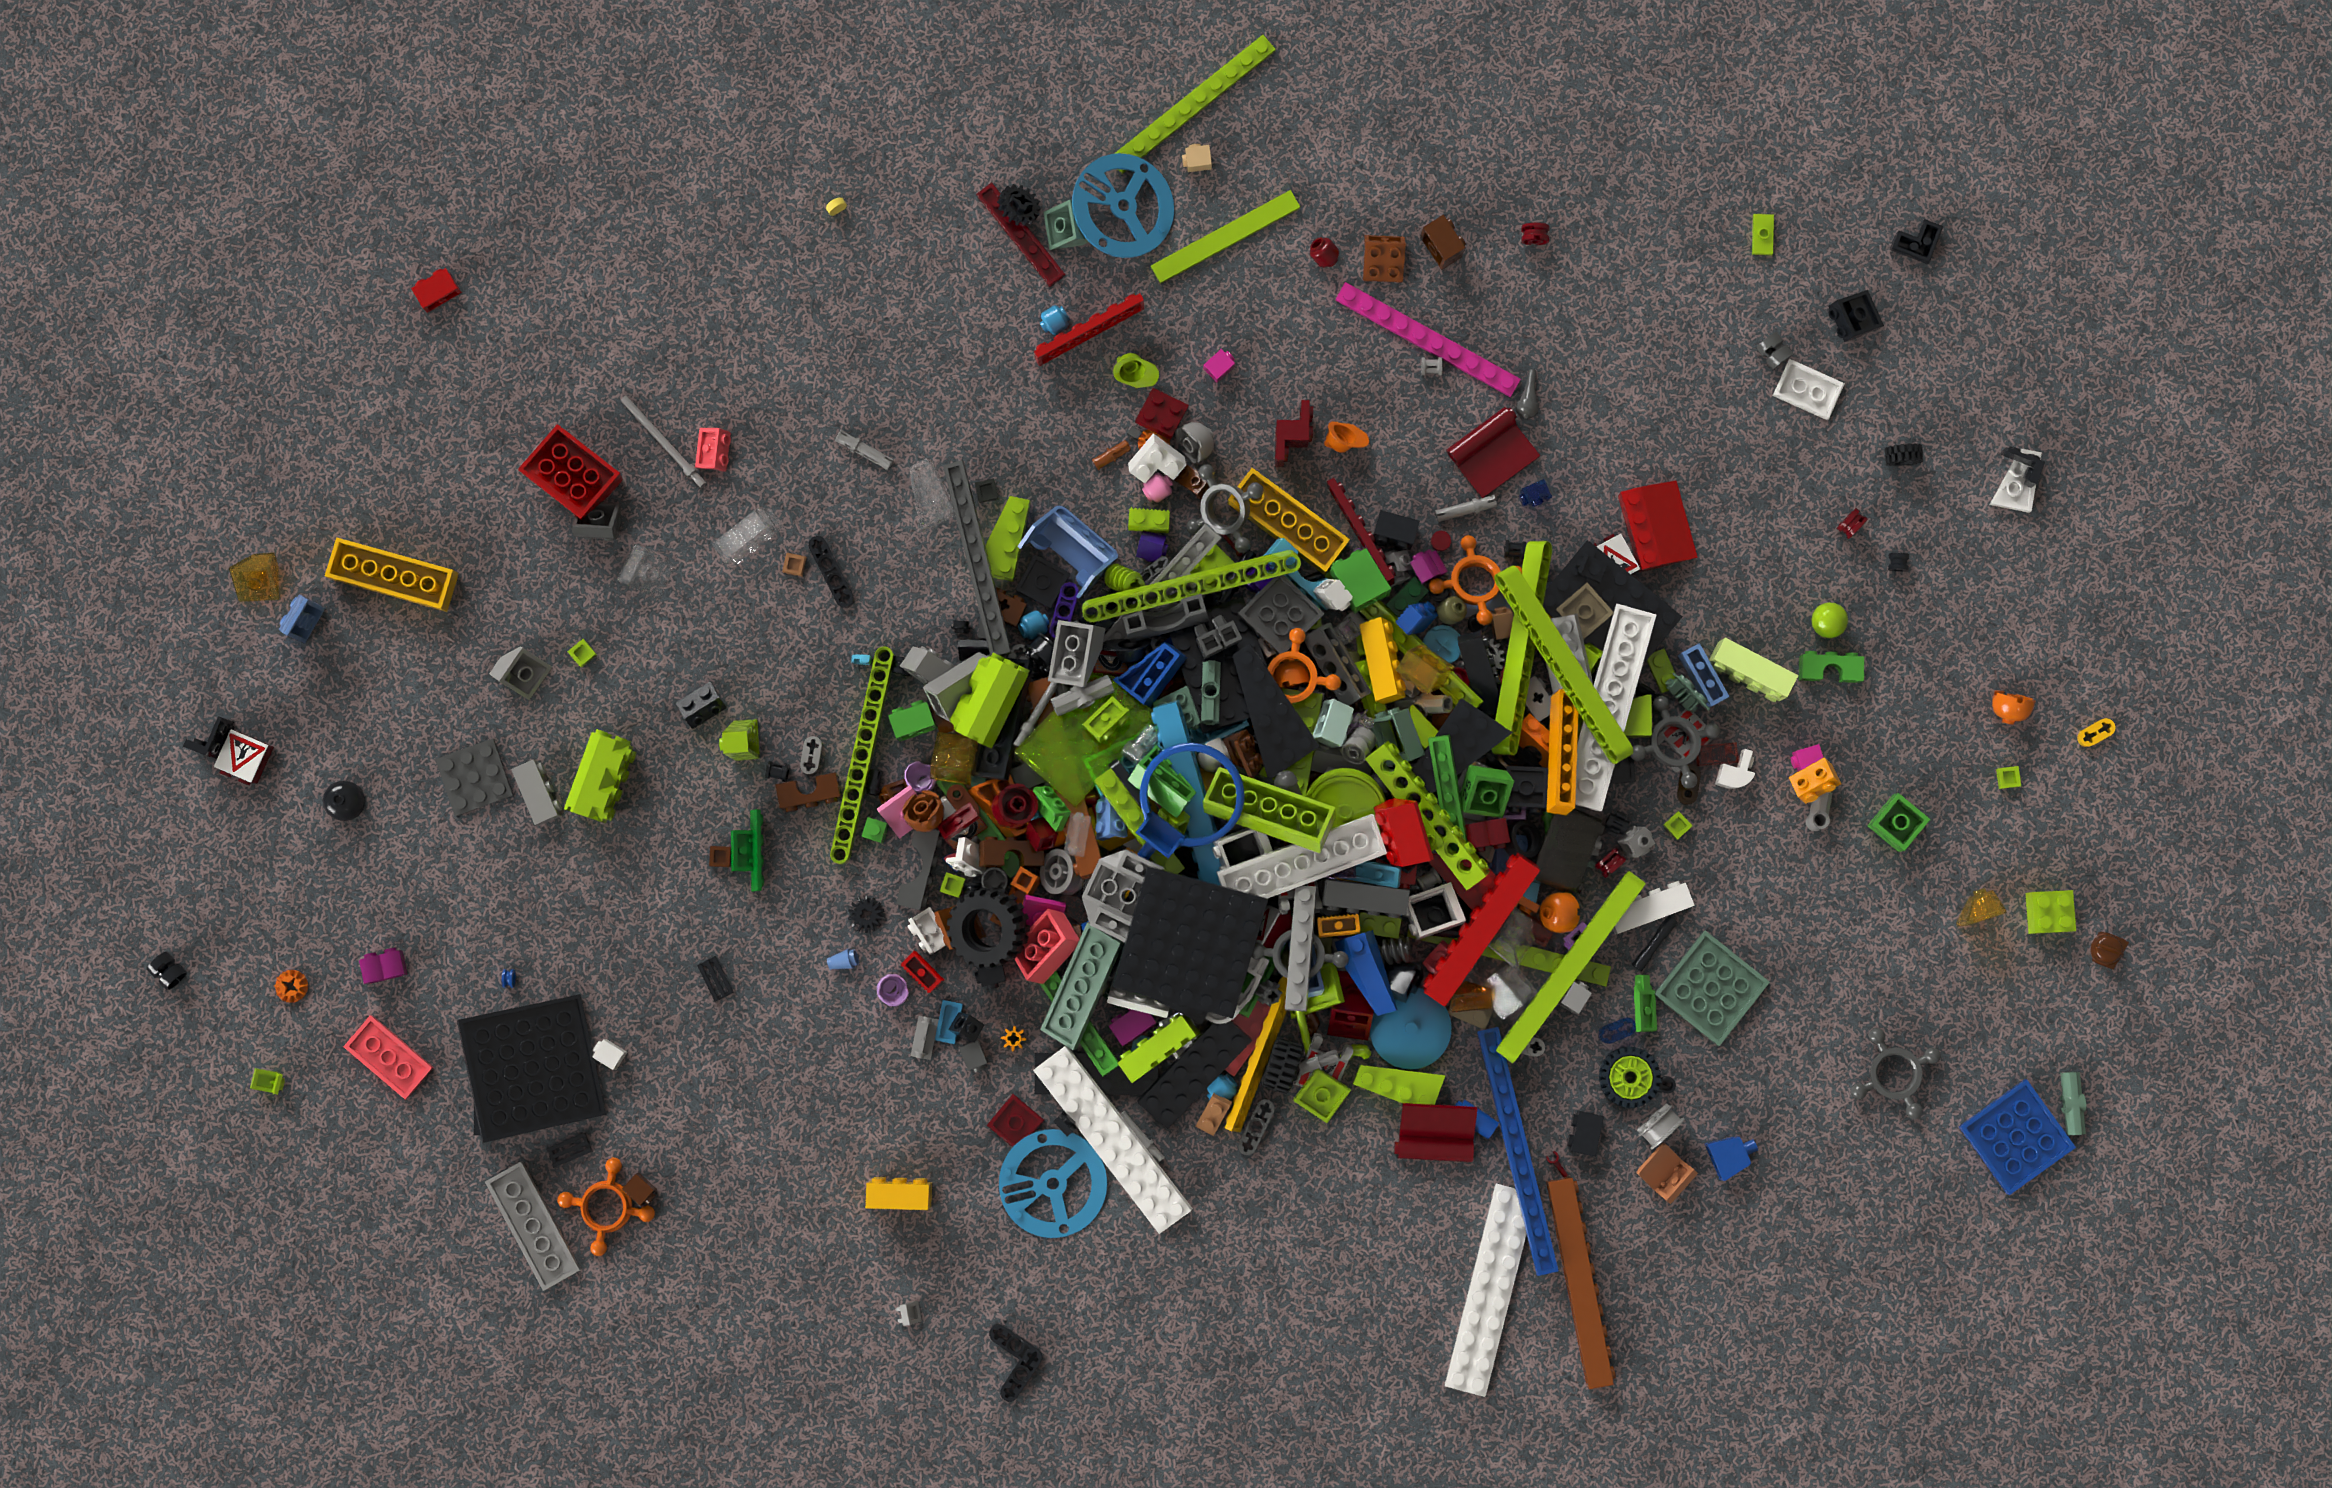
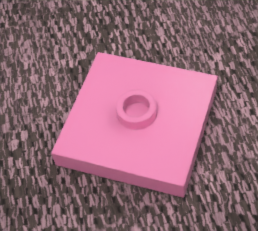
M911 785L877 808L899 839L913 829L905 821L902 812L905 802L914 794L918 796Z

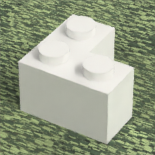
M1153 433L1130 460L1128 466L1131 474L1143 483H1146L1157 469L1174 480L1186 466L1185 456Z

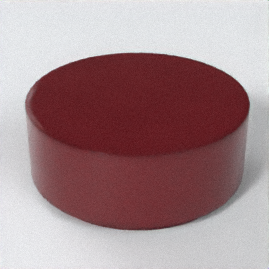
M1445 531L1435 532L1430 540L1431 546L1436 551L1447 550L1451 544L1450 535Z

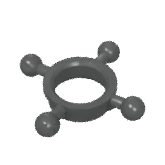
M1208 464L1202 465L1199 468L1198 474L1202 480L1207 482L1209 489L1204 493L1201 500L1202 518L1189 520L1186 525L1187 531L1195 535L1207 523L1218 534L1226 535L1233 533L1236 539V550L1240 553L1248 552L1251 548V542L1248 538L1243 537L1241 530L1250 514L1248 499L1260 498L1264 492L1262 485L1257 482L1251 483L1247 491L1243 492V490L1234 485L1218 484L1214 479V468ZM1220 491L1231 493L1238 501L1240 513L1237 521L1232 526L1222 524L1214 514L1213 501Z
M1658 696L1653 701V707L1656 711L1660 712L1662 720L1652 730L1650 745L1646 747L1641 745L1633 746V754L1630 757L1635 761H1641L1647 754L1652 753L1661 764L1680 768L1683 774L1681 777L1682 785L1685 788H1693L1697 784V776L1690 772L1688 764L1698 756L1701 749V739L1705 737L1716 739L1720 735V728L1717 724L1710 723L1705 726L1704 730L1698 731L1687 719L1677 716L1670 717L1668 712L1669 700L1664 696ZM1673 726L1680 728L1687 734L1690 740V751L1685 758L1672 759L1661 751L1658 745V736L1663 728Z
M1292 930L1282 934L1277 939L1273 948H1265L1261 943H1255L1251 957L1253 959H1261L1264 956L1273 957V962L1278 972L1285 978H1288V970L1281 963L1280 956L1285 944L1291 941ZM1313 933V945L1317 950V961L1310 969V978L1320 971L1324 962L1333 963L1338 968H1343L1348 964L1349 957L1343 951H1338L1334 955L1325 954L1321 940Z
M1873 1028L1869 1032L1868 1037L1873 1044L1877 1045L1880 1053L1874 1058L1870 1067L1871 1081L1865 1084H1854L1850 1089L1852 1097L1857 1100L1863 1099L1868 1091L1875 1088L1884 1097L1904 1099L1907 1105V1116L1911 1119L1920 1118L1923 1113L1922 1107L1914 1102L1911 1095L1916 1092L1921 1084V1066L1926 1063H1937L1941 1058L1940 1051L1930 1047L1926 1049L1923 1056L1916 1058L1914 1054L1906 1049L1887 1048L1884 1042V1031L1880 1028ZM1891 1055H1898L1906 1059L1912 1070L1910 1083L1906 1088L1898 1092L1885 1089L1879 1082L1877 1074L1882 1060Z

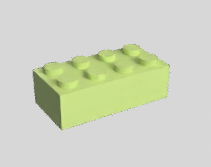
M1727 638L1717 643L1709 659L1716 673L1721 674L1724 672L1728 674V678L1736 683L1741 681L1747 684V689L1755 693L1760 691L1766 694L1765 698L1772 702L1787 698L1799 676Z

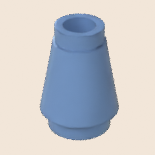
M849 948L827 958L828 967L830 970L850 969L859 965L856 950Z

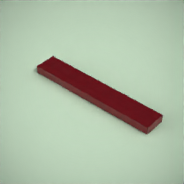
M991 182L979 191L976 196L1049 287L1053 286L1066 274L1027 226H1023L1021 222L1017 226L1014 220L1008 222L1009 217L1002 216L1004 211L998 209L1000 204L997 203L1001 193Z

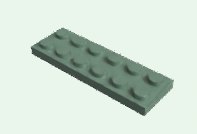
M1087 922L1040 1030L1072 1050L1078 1048L1123 946V941L1090 926L1089 922Z

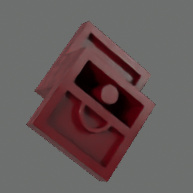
M1301 400L1300 420L1276 421L1275 467H1283L1284 462H1288L1289 447L1307 448L1308 443L1312 442L1313 426H1309V422H1312L1313 406H1309L1310 400Z
M1337 971L1345 1002L1331 1006L1327 1035L1368 1041L1374 1010L1348 972Z

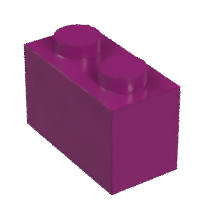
M1128 1008L1129 1012L1124 1016L1119 1014L1111 1020L1112 1024L1109 1025V1028L1125 1048L1138 1037L1158 1025L1151 1014Z

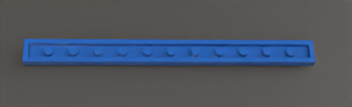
M1499 1027L1478 1031L1477 1034L1536 1274L1541 1276L1557 1272L1559 1270L1507 1060L1496 1051L1502 1042Z

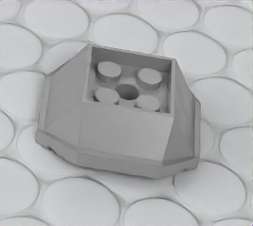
M1127 849L1099 859L1082 895L1090 926L1125 942L1147 866L1165 870L1164 867ZM1127 890L1132 891L1134 894L1131 902L1125 899V892Z

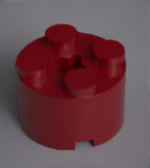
M1018 783L1005 787L994 797L992 802V813L997 823L1002 827L1010 829L1019 828L1028 823L1038 810V800L1035 793L1025 787V785Z

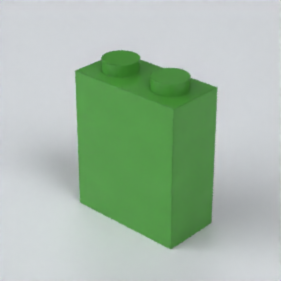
M1367 548L1362 551L1358 549L1349 555L1350 557L1345 560L1339 559L1335 561L1330 570L1332 578L1340 580L1345 589L1353 596L1352 600L1349 601L1351 603L1349 606L1354 614L1389 596L1391 592V587Z

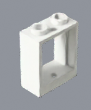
M1245 828L1214 841L1212 850L1216 859L1220 860L1222 865L1219 867L1220 870L1230 867L1222 845L1253 833L1260 854L1263 855L1273 851L1268 836L1264 833Z
M1451 882L1410 896L1407 915H1404L1409 919V930L1411 935L1416 937V940L1462 925L1466 921ZM1442 894L1452 921L1421 931L1411 904Z

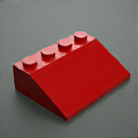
M558 424L518 468L519 472L581 520L605 500L623 480L620 472Z
M1677 481L1641 486L1619 493L1618 499L1634 557L1640 567L1639 573L1698 558Z

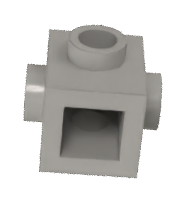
M1632 826L1626 830L1624 836L1617 840L1626 856L1638 858L1647 854L1650 851V847L1655 844L1652 833L1646 827Z

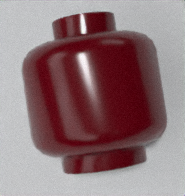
M1320 237L1312 242L1310 256L1320 267H1332L1338 261L1339 249L1329 238Z

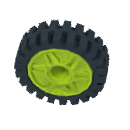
M1637 1047L1618 1048L1609 1053L1601 1063L1598 1076L1600 1088L1604 1095L1618 1106L1625 1108L1643 1106L1649 1103L1656 1096L1657 1091H1659V1083H1661L1659 1065L1655 1058L1643 1049ZM1629 1071L1633 1072L1635 1076L1632 1083H1628L1625 1080V1075Z

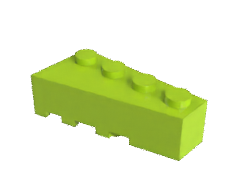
M1359 1065L1352 1084L1400 1103L1435 1105L1445 1075Z

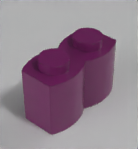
M1429 549L1425 552H1419L1412 557L1413 561L1410 562L1421 584L1430 582L1432 579L1439 578L1448 573L1437 551L1432 552Z
M396 947L385 949L384 954L377 955L376 952L365 954L364 958L359 960L364 984H372L408 975L403 951L397 950Z

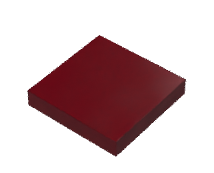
M1012 1094L986 1126L1013 1147L1021 1139L1034 1133L1044 1119L1016 1095Z

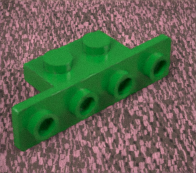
M760 809L750 811V830L731 831V871H751V892L761 891L764 885V877L761 875V867L764 864V857L761 855V846H763L764 842L763 835L761 834L763 815Z

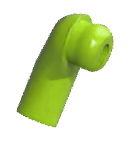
M1363 1044L1351 1045L1353 1054L1350 1059L1354 1056L1368 1059L1371 1056L1368 1046Z

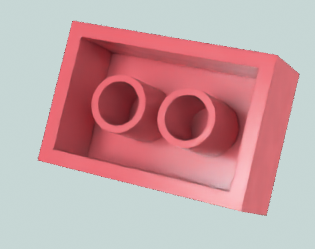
M1047 909L1030 927V931L1026 933L1029 937L1026 944H1023L1024 949L1021 953L1017 954L1015 961L1027 981L1044 984L1075 951L1080 939L1063 912Z

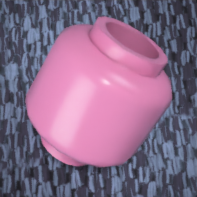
M1157 472L1146 483H1143L1144 488L1142 490L1150 502L1159 503L1171 495L1173 482L1167 475L1163 476Z

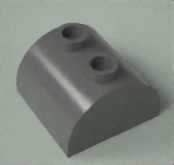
M601 502L582 520L575 515L571 526L574 537H583L586 540L601 538L605 541L617 539L621 526L620 503Z

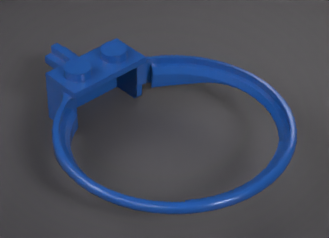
M1182 743L1163 750L1150 762L1140 786V804L1144 815V822L1135 833L1143 838L1146 843L1137 853L1139 856L1149 859L1157 849L1169 859L1178 847L1207 845L1223 837L1235 826L1243 810L1245 794L1241 776L1228 757L1217 749L1204 744ZM1196 751L1210 755L1224 765L1234 781L1236 788L1234 812L1228 823L1212 835L1202 838L1184 839L1185 836L1154 811L1151 812L1148 801L1150 777L1160 762L1175 753Z

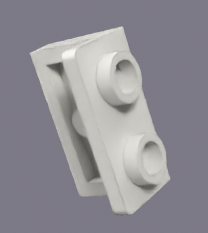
M966 837L958 839L956 857L946 858V863L952 865L953 869L960 870L969 877L983 874L986 867H979V845Z
M931 907L908 920L910 922L908 925L909 930L913 936L918 935L921 940L919 942L921 949L924 953L929 952L930 955L946 946L943 941L944 935L941 928L936 924V916Z

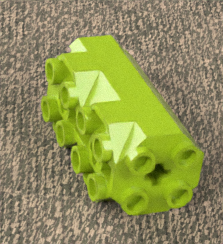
M994 652L987 658L982 657L979 659L968 682L969 686L972 687V693L969 695L964 694L960 697L955 711L950 718V722L954 725V730L982 745L992 748L1030 670L1020 665L1018 666L1016 663Z
M596 729V732H592L564 809L606 823L607 820L612 821L616 810L613 807L615 802H619L622 796V790L619 789V785L621 782L625 783L629 777L627 769L629 763L634 762L636 752L633 751V746L630 745L631 741L618 736L612 739L611 734Z

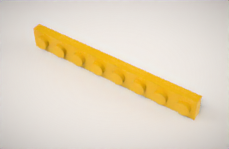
M1284 976L1278 982L1280 985L1278 989L1282 992L1278 1000L1279 1002L1271 1004L1268 1016L1263 1021V1029L1256 1039L1254 1053L1248 1060L1249 1066L1241 1079L1239 1092L1234 1097L1233 1108L1226 1118L1225 1129L1241 1132L1270 1057L1273 1044L1286 1015L1287 978Z

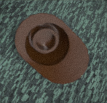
M2098 932L2097 937L2091 944L2092 961L2114 970L2121 957L2124 956L2123 952L2129 942L2110 933Z

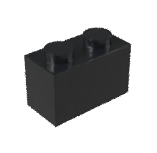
M1577 1110V1113L1573 1114L1571 1119V1126H1574L1573 1133L1569 1134L1567 1139V1146L1570 1147L1569 1151L1596 1157L1604 1116Z

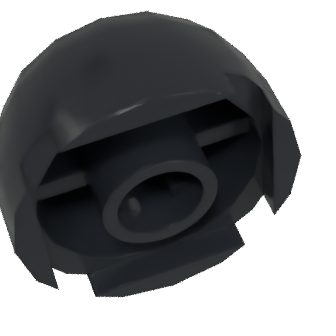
M349 781L333 783L326 789L322 799L323 807L327 814L340 821H349L358 817L364 810L366 802L362 789Z

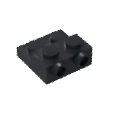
M1868 290L1839 299L1828 306L1829 317L1835 320L1838 327L1837 335L1843 338L1844 342L1859 338L1884 326Z
M1507 766L1506 771L1514 780V784L1505 810H1509L1510 814H1521V810L1530 811L1531 815H1541L1542 811L1546 812L1548 768Z

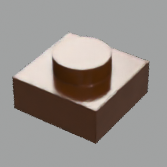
M710 846L709 866L731 868V847Z

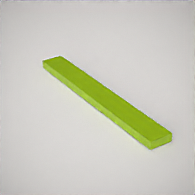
M1289 190L1151 265V269L1159 283L1162 284L1300 209V205L1292 191Z

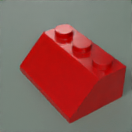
M1392 798L1373 807L1375 819L1379 825L1387 852L1386 857L1390 865L1404 867L1434 859L1417 801Z

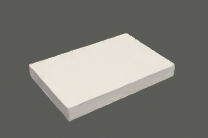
M1789 359L1772 396L1829 420L1845 383Z

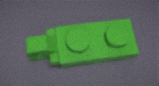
M1635 975L1636 1032L1657 1031L1656 998L1654 995L1655 990H1652L1650 985V975Z

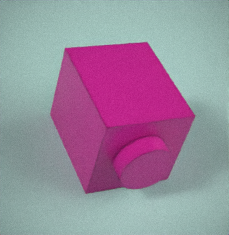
M1220 349L1203 365V369L1218 383L1235 367L1233 362L1235 359L1228 351L1224 352Z
M1820 745L1792 752L1791 763L1793 768H1797L1799 772L1823 758Z

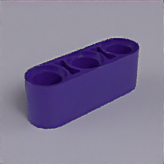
M1072 582L1065 583L1059 593L1050 626V634L1054 640V629L1057 627L1058 620L1068 622L1073 620L1078 602L1076 596L1079 590L1077 585ZM1073 588L1076 593L1073 597H1066L1064 595L1065 590ZM1063 607L1070 609V614L1066 617L1059 615V611Z

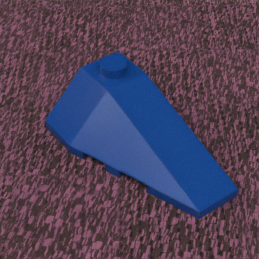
M1373 930L1336 941L1337 952L1343 951L1349 957V962L1344 968L1376 1015L1379 1016L1396 1011V1003Z

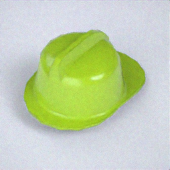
M1127 353L1117 357L1113 375L1121 383L1141 388L1154 386L1159 379V370L1151 362L1141 359L1139 355Z

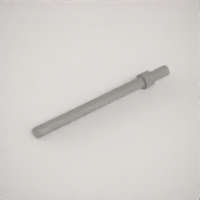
M624 396L621 402L682 467L683 473L688 478L691 477L700 488H703L706 482L697 473V469L692 464H689L627 396Z
M1050 683L1028 721L1024 722L1021 726V732L1013 743L1016 747L1021 748L1027 736L1032 734L1035 729V723L1060 683Z

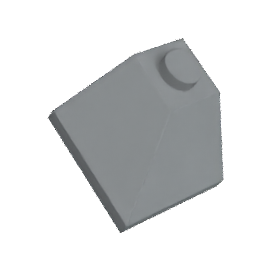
M520 646L501 656L489 674L530 700L552 666Z

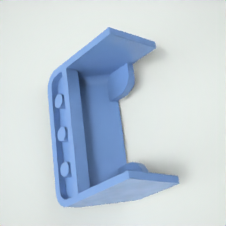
M1055 506L1032 524L1017 546L1021 549L1030 542L1034 548L1039 550H1045L1050 547L1079 571L1076 575V580L1082 589L1076 596L1078 599L1094 587L1105 574L1107 568L1118 558V553L1112 546L1062 506Z

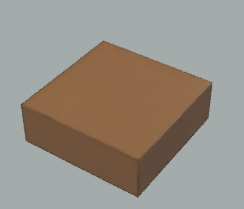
M786 553L782 573L803 577L807 557Z

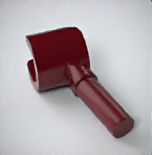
M1086 794V805H1092L1095 821L1097 822L1095 808L1099 798L1094 794Z
M1552 1151L1556 1155V1160L1550 1161L1548 1156H1546L1547 1162L1554 1164L1564 1178L1567 1177L1568 1174L1558 1161V1153Z

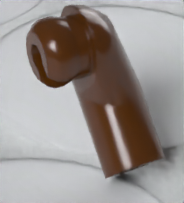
M1315 1012L1305 1015L1308 1019L1307 1027L1310 1037L1317 1033L1320 1025V1020Z

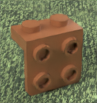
M1665 1143L1660 1144L1637 1170V1174L1669 1204L1679 1196L1698 1174Z

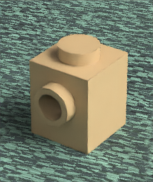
M1192 144L1185 148L1182 162L1183 167H1187L1188 172L1212 169L1209 145Z

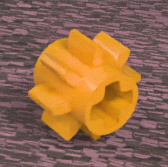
M1013 1026V1031H1009L1006 1028L1005 1032L1007 1035L1001 1037V1039L1007 1042L1003 1047L1005 1048L1010 1045L1012 1046V1051L1015 1050V1046L1022 1049L1021 1041L1027 1040V1038H1022L1021 1036L1024 1030L1018 1032L1016 1031V1026ZM1013 1033H1016V1036L1019 1037V1041H1016L1015 1045L1012 1044L1011 1040H1008V1037L1012 1036Z

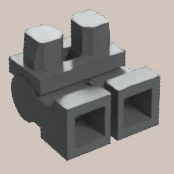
M1219 615L1211 620L1215 630L1208 632L1204 623L1194 628L1197 637L1196 643L1204 659L1241 642L1242 637L1234 621L1227 623L1223 616Z

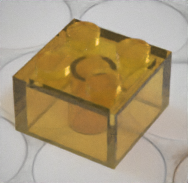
M1421 644L1407 650L1396 671L1400 673L1401 678L1417 685L1416 688L1419 691L1429 694L1444 686L1455 667Z
M937 732L930 765V779L971 785V775L978 742L963 735Z

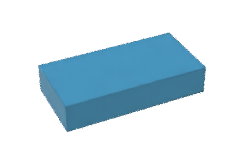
M946 1000L942 1001L935 1035L936 1041L955 1044L957 1035L948 1029L958 1012L962 1013L963 1004Z

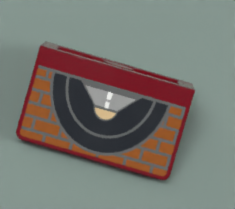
M1101 650L1093 668L1094 673L1121 676L1129 670L1128 664L1121 662L1116 652Z
M969 802L943 820L937 828L945 841L954 850H957L959 838L966 837L971 840L987 829L988 826Z

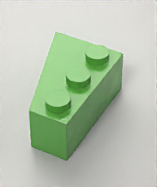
M1157 745L1137 764L1128 778V781L1139 790L1148 765L1159 754L1160 748ZM1164 759L1155 768L1150 777L1148 796L1177 818L1188 806L1196 791L1181 773L1177 774L1172 769L1171 761Z

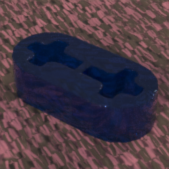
M1628 1017L1609 1023L1600 1028L1598 1032L1599 1039L1603 1043L1610 1044L1631 1036L1636 1031V1023L1632 1018ZM1624 1021L1632 1024L1630 1032H1627V1030L1619 1032L1618 1028L1624 1026ZM1605 1029L1608 1031L1616 1030V1033L1611 1035V1040L1603 1038Z

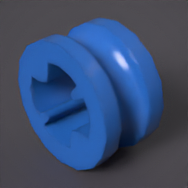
M503 969L502 987L509 985L511 988H514L516 979L515 969H511V971Z

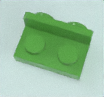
M1050 786L1034 787L1033 792L1038 797V811L1055 832L1062 831L1071 811Z

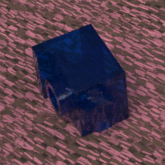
M1544 479L1522 488L1520 491L1521 495H1519V500L1523 507L1528 505L1535 507L1542 504L1544 498L1546 502L1552 499Z

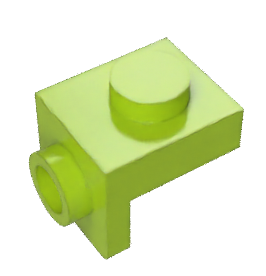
M255 1068L250 1088L278 1095L279 1090H282L284 1087L285 1078H282L283 1074L279 1072Z

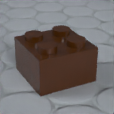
M1444 214L1424 226L1420 235L1421 240L1441 270L1461 259L1466 245L1462 236H1457L1454 231L1453 222L1449 218L1446 219Z

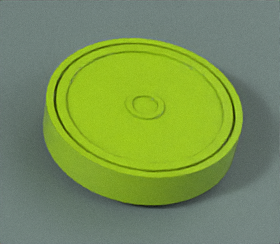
M1338 768L1322 774L1312 783L1306 794L1307 798L1335 807L1336 819L1331 829L1373 814L1375 817L1373 807L1386 801L1381 787L1371 776L1351 768Z

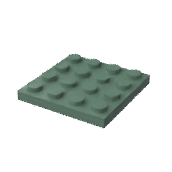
M1704 930L1655 991L1654 995L1714 1044L1720 1046L1770 982Z

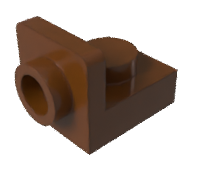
M905 779L884 785L881 792H879V799L882 805L908 787Z

